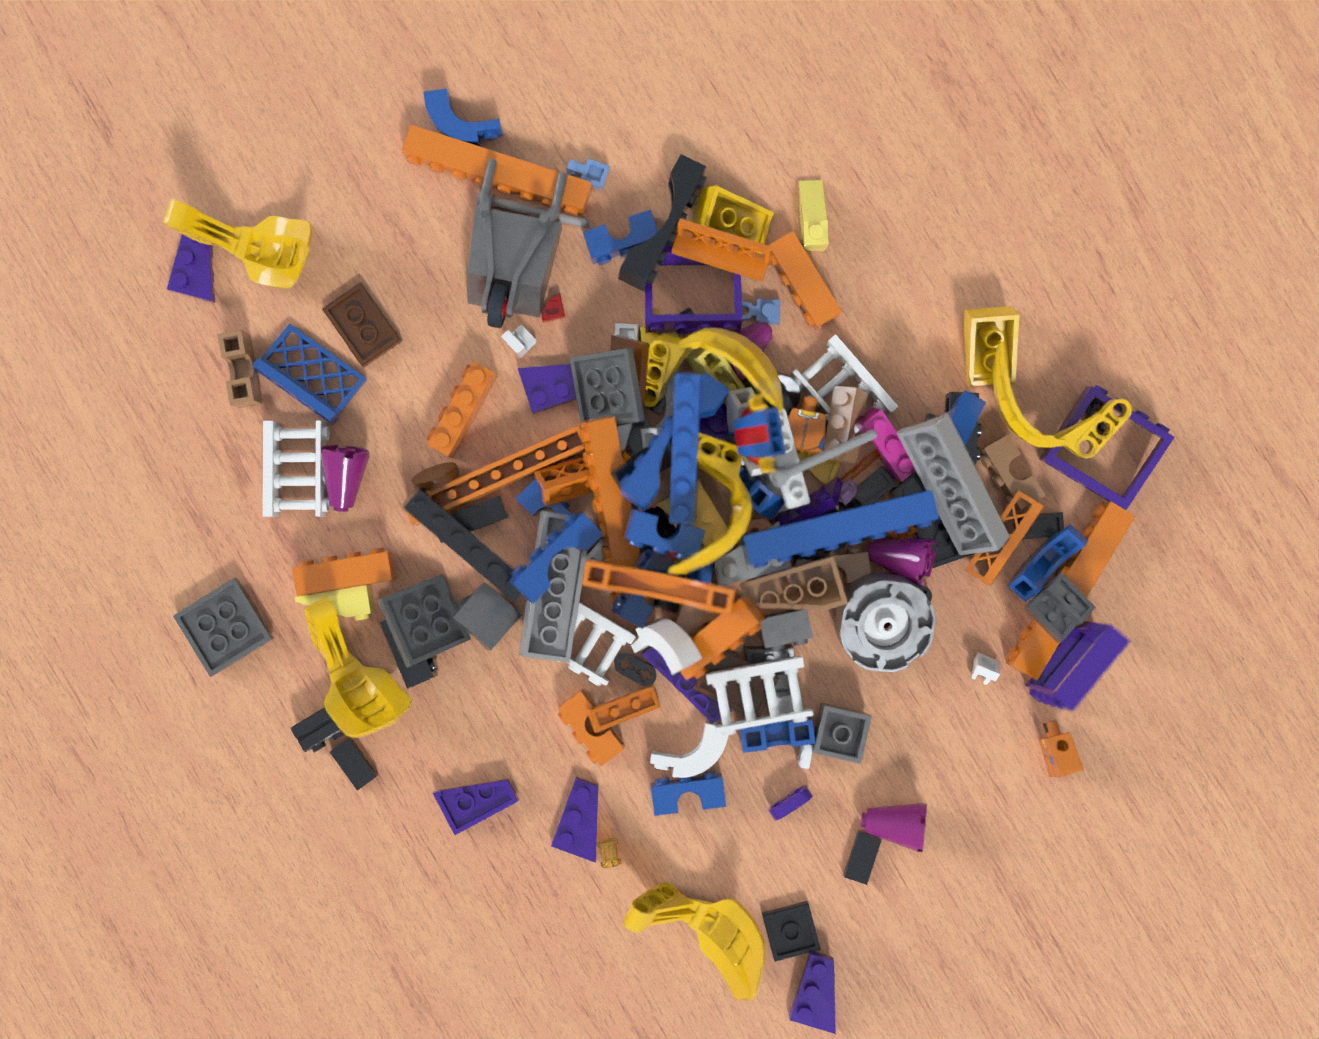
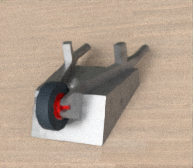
M488 159L480 193V207L475 206L467 271L468 304L481 306L482 313L487 314L488 325L494 328H501L505 317L512 319L514 313L540 317L562 232L561 222H556L555 220L561 209L568 175L562 172L558 173L552 205L546 214L542 212L539 218L509 213L491 209L490 193L497 161Z

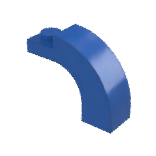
M447 88L423 92L427 112L440 134L480 147V139L492 141L498 139V136H503L502 125L499 119L465 122L456 117L452 111L451 97Z
M1071 524L1061 532H1055L1021 565L1009 582L1008 587L1026 602L1039 593L1051 574L1069 557L1085 547L1088 540Z

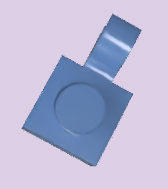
M588 158L585 165L569 159L567 173L573 176H582L581 179L591 182L593 188L603 191L610 166Z

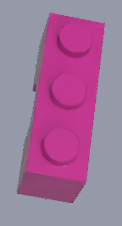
M872 407L865 412L864 417L860 416L856 419L855 425L862 434L869 430L877 432V437L869 442L881 454L882 458L879 460L892 478L903 481L916 471L897 435V431L882 409Z

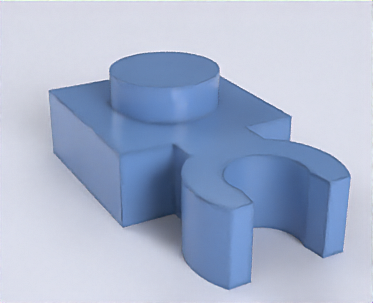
M757 299L756 306L746 301L742 302V308L745 307L749 310L747 315H742L743 321L756 317V321L766 322L769 325H779L781 300Z

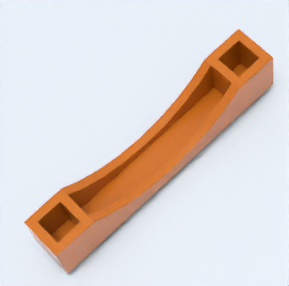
M595 559L586 560L582 585L659 598L727 615L731 614L736 591L734 587Z

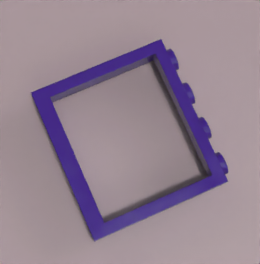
M668 245L665 250L668 254L662 266L707 264L672 254V247ZM733 273L734 314L652 315V285L647 284L645 288V333H657V335L663 333L686 334L704 328H719L741 332L743 321L741 275Z
M1098 385L1086 387L1056 433L1077 424L1093 398L1103 404L1112 400V398L1107 396L1108 391ZM1117 403L1114 405L1113 410L1121 414L1122 406ZM1136 410V412L1132 411L1128 419L1159 437L1160 440L1123 496H1120L1058 458L1056 455L1062 446L1047 447L1039 460L1106 501H1111L1127 510L1175 437L1168 433L1170 429L1160 423L1155 425L1148 421L1149 416L1139 410Z
M1084 621L1082 624L1077 625L1063 642L1059 643L1038 680L1030 679L1025 686L1031 690L1029 694L1039 703L1049 704L1051 707H1057L1061 711L1067 709L1073 712L1129 644L1130 640L1112 625Z

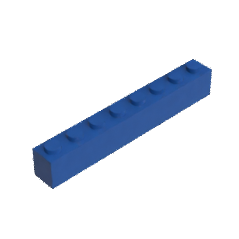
M925 490L743 534L740 540L746 564L753 565L754 568L767 566L769 560L777 559V562L791 560V555L798 553L801 554V557L815 554V549L824 547L825 551L839 548V543L847 542L848 545L861 543L862 538L871 536V539L885 537V532L894 530V534L909 531L908 526L916 524L917 528L932 525V520L939 519L933 490Z

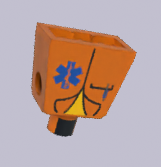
M1057 720L1043 723L1047 737L1040 739L1039 742L1049 777H1062L1083 771L1084 767L1070 732L1061 733Z

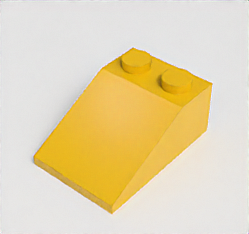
M715 185L702 188L692 222L764 244L774 212Z
M1012 306L964 309V345L968 386L993 384V362L998 344L1004 341V355L1010 383H1016L1019 314Z

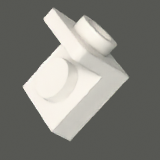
M522 325L517 327L512 333L507 330L501 336L520 358L537 343L536 339Z

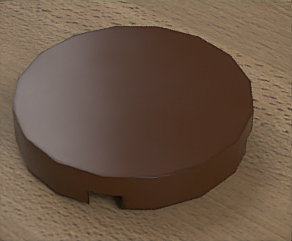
M442 463L421 471L411 481L415 489L420 486L424 491H429L433 489L432 485L444 486L457 478L459 470L456 463Z

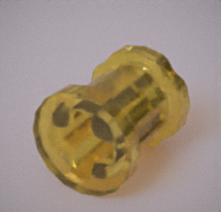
M610 838L597 842V847L600 848L602 857L601 868H610L622 864V860L618 857L616 846L618 839Z

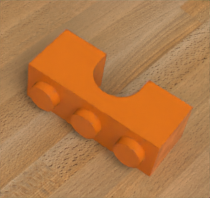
M581 689L558 707L560 711L558 716L565 725L570 724L574 732L572 735L580 745L584 743L588 751L586 754L594 764L598 762L602 766L624 750L625 746L611 727L602 733H593L587 728L586 718L589 716L587 709L595 707V705L584 690Z

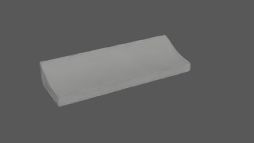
M945 413L931 420L902 428L897 435L925 489L933 490L937 512L959 555L998 551L1010 536L949 414Z
M541 511L535 549L538 547L542 549L548 543L547 537L555 530L559 532L565 526L563 522L570 515ZM574 547L565 548L556 553L551 559L548 567V578L551 587L534 604L526 600L518 654L522 657L570 663L587 551Z

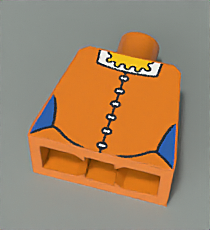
M803 397L801 409L792 408L787 418L797 451L812 454L824 451L825 414L815 412L816 398Z

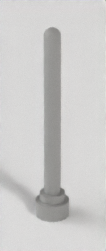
M480 188L477 197V206L479 207L481 202L480 193L482 188ZM490 193L491 208L495 206L540 217L542 212L546 214L548 211L545 208L494 197V194ZM559 212L555 220L583 228L589 226L588 219Z
M869 430L787 468L777 466L774 468L776 472H768L770 480L775 488H779L785 485L791 476L875 439L877 432Z

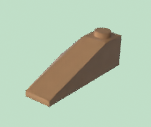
M834 556L739 584L743 597L749 596L757 608L824 611L848 604Z

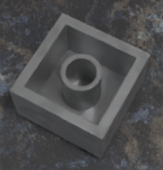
M789 609L786 612L764 616L766 620L760 624L762 628L758 631L761 644L765 648H770V651L783 649L784 644L793 643L794 646L808 643L807 639L813 638L807 609Z
M821 703L814 730L816 744H813L812 752L861 764L872 716L868 713Z

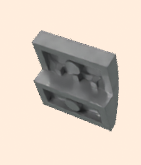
M1060 573L1024 609L1057 643L1064 641L1077 625L1082 624L1096 607L1063 573Z
M482 582L451 618L467 634H472L487 650L491 651L520 618L521 614L494 589Z
M784 645L783 649L770 651V648H765L764 646H745L746 661L751 664L794 657L793 645ZM784 671L775 672V676L779 678L775 686L776 697L791 695L787 674H784Z

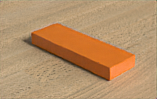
M649 685L587 709L594 733L658 709L661 706L654 686Z

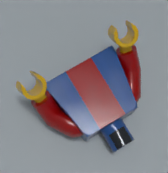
M763 394L752 396L749 398L748 407L741 413V418L734 421V431L727 434V442L736 445L738 454L740 456H747L749 461L759 466L762 473L776 472V469L773 468V461H775L773 456L786 454L779 409H766L767 405H764L762 400Z

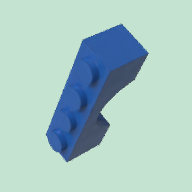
M572 513L563 522L565 526L559 532L557 530L552 532L546 539L548 543L542 549L540 547L536 548L529 555L531 560L524 566L522 564L519 565L511 573L513 577L509 582L529 602L534 604L551 587L548 578V567L556 553L571 547L587 551L603 535L584 513Z

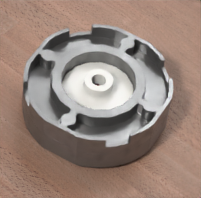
M876 572L859 578L845 590L848 604L837 607L834 626L841 645L856 664L872 671L897 672L908 668L907 664L914 661L919 655L921 657L924 656L932 644L936 616L932 604L915 583L898 574Z

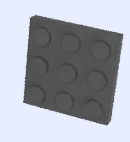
M633 347L570 358L580 422L605 416L615 417L616 425L645 420Z
M443 574L378 600L407 668L471 639L469 634L451 618L458 608Z
M233 578L173 615L210 677L218 674L274 639L238 578Z

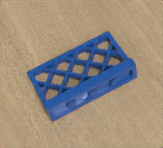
M291 324L285 328L261 359L257 358L252 364L258 373L332 426L339 419V414L367 380L366 377ZM291 332L299 337L300 345L286 347V338ZM315 348L318 350L319 359L305 360L304 349ZM301 350L302 361L289 363L287 351ZM284 352V364L275 365L269 361L274 353ZM335 362L338 372L325 374L323 363ZM320 363L321 375L308 376L306 365ZM303 366L304 377H291L289 367ZM353 375L358 379L353 387L344 388L342 376ZM339 377L340 389L327 390L325 379ZM322 379L324 391L312 392L309 389L308 381ZM341 393L342 401L337 408L329 404V394Z

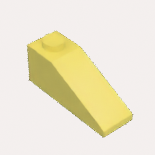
M799 181L801 245L806 252L825 251L828 246V222L823 181Z
M702 347L693 349L686 357V361L695 373H703V375L707 373L728 387L729 391L745 388L725 357L709 352ZM727 396V398L725 399V401L723 402L726 406H727L728 396Z
M371 585L295 597L296 602L308 606L324 597H328L333 603L337 615L344 617L354 616L355 621L369 619L370 613H376Z

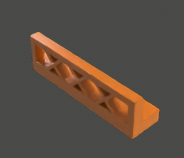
M680 218L678 222V235L672 247V254L763 282L770 263L772 246Z
M627 450L625 452H621L623 457V463H625L631 457L627 453ZM583 457L534 471V476L542 490V501L546 507L593 493L588 484V476H590L589 467L585 465ZM570 469L579 470L578 472L573 474L566 472ZM550 475L556 477L555 479L546 482L543 478Z
M1018 490L1000 517L1002 522L1014 519L1016 530L1014 533L1009 534L1010 539L1006 545L1004 543L1000 554L989 555V552H986L985 557H980L983 552L976 553L965 571L991 587L1044 506ZM1020 497L1032 504L1027 513L1016 515L1014 505ZM1012 510L1014 516L1007 517ZM1024 517L1018 525L1017 518ZM997 557L993 564H991L990 558ZM987 559L989 570L984 577L972 570L977 561Z

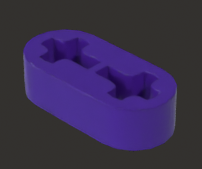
M806 785L802 786L773 804L768 811L773 819L777 821L804 805L813 795Z

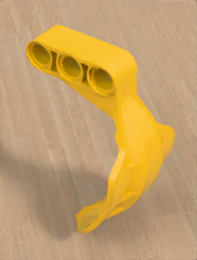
M173 199L169 201L163 221L164 225L192 240L206 245L222 247L242 260L248 276L255 283L282 289L291 288L298 280L307 259L312 238V224L307 220L269 216L254 227L228 226L186 203Z
M704 328L692 333L685 339L662 335L649 346L645 406L647 407L656 405L665 396L670 378L692 349L702 347L732 362L751 380L757 390L764 395V398L775 408L779 409V413L783 410L781 383L776 369L763 351L741 334L719 328ZM659 344H663L666 347V353L660 351ZM653 366L660 369L661 375H657L654 372ZM648 389H652L656 393V397H652Z
M1004 341L999 342L993 362L994 396L1005 424L1024 442L1035 447L1051 448L1064 446L1077 457L1090 458L1104 446L1130 417L1132 413L1131 404L1125 399H1112L1105 403L1096 414L1053 435L1041 434L1026 421L1015 402L1005 361ZM1117 403L1122 406V413L1118 417L1113 413V407ZM1099 422H1103L1106 426V430L1102 435L1096 432V426ZM1086 440L1089 443V449L1086 453H1081L1079 445L1082 441Z
M699 433L697 467L730 490L732 513L724 537L687 561L671 567L668 571L669 573L689 574L719 559L735 545L745 532L751 517L752 501L739 477L743 456L738 454L736 445ZM671 442V444H670L671 453H672V442ZM702 448L707 449L710 454L704 453ZM725 456L730 457L733 462L727 461Z
M324 597L304 608L310 637L317 650L325 658L330 675L331 686L325 697L324 706L329 716L342 732L350 737L364 736L391 725L404 715L411 707V698L399 687L385 669L363 666L349 653L340 630L336 609L328 597Z
M662 882L633 900L623 919V924L627 929L639 933L649 926L683 920L691 929L696 931L701 951L714 963L722 974L734 998L748 1001L754 999L765 963V940L756 921L736 899L726 898L714 903L691 899L683 895L672 884Z

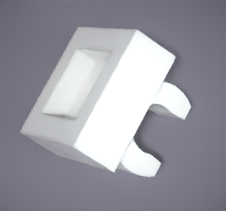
M977 652L973 659L972 679L975 680L977 675L984 676L983 684H988L990 679L996 682L1000 675V661Z

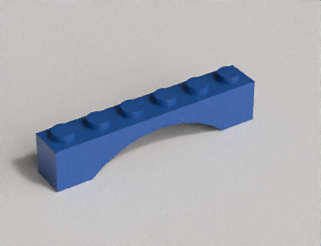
M677 372L675 374L669 523L694 524L697 517V462L703 373Z
M707 373L703 375L700 419L714 416L729 393L728 387ZM670 415L662 425L664 430L660 436L655 435L648 444L649 451L645 456L641 454L634 463L636 469L631 475L627 473L619 485L622 487L620 495L644 512L659 493L660 464L666 449L673 440V417Z

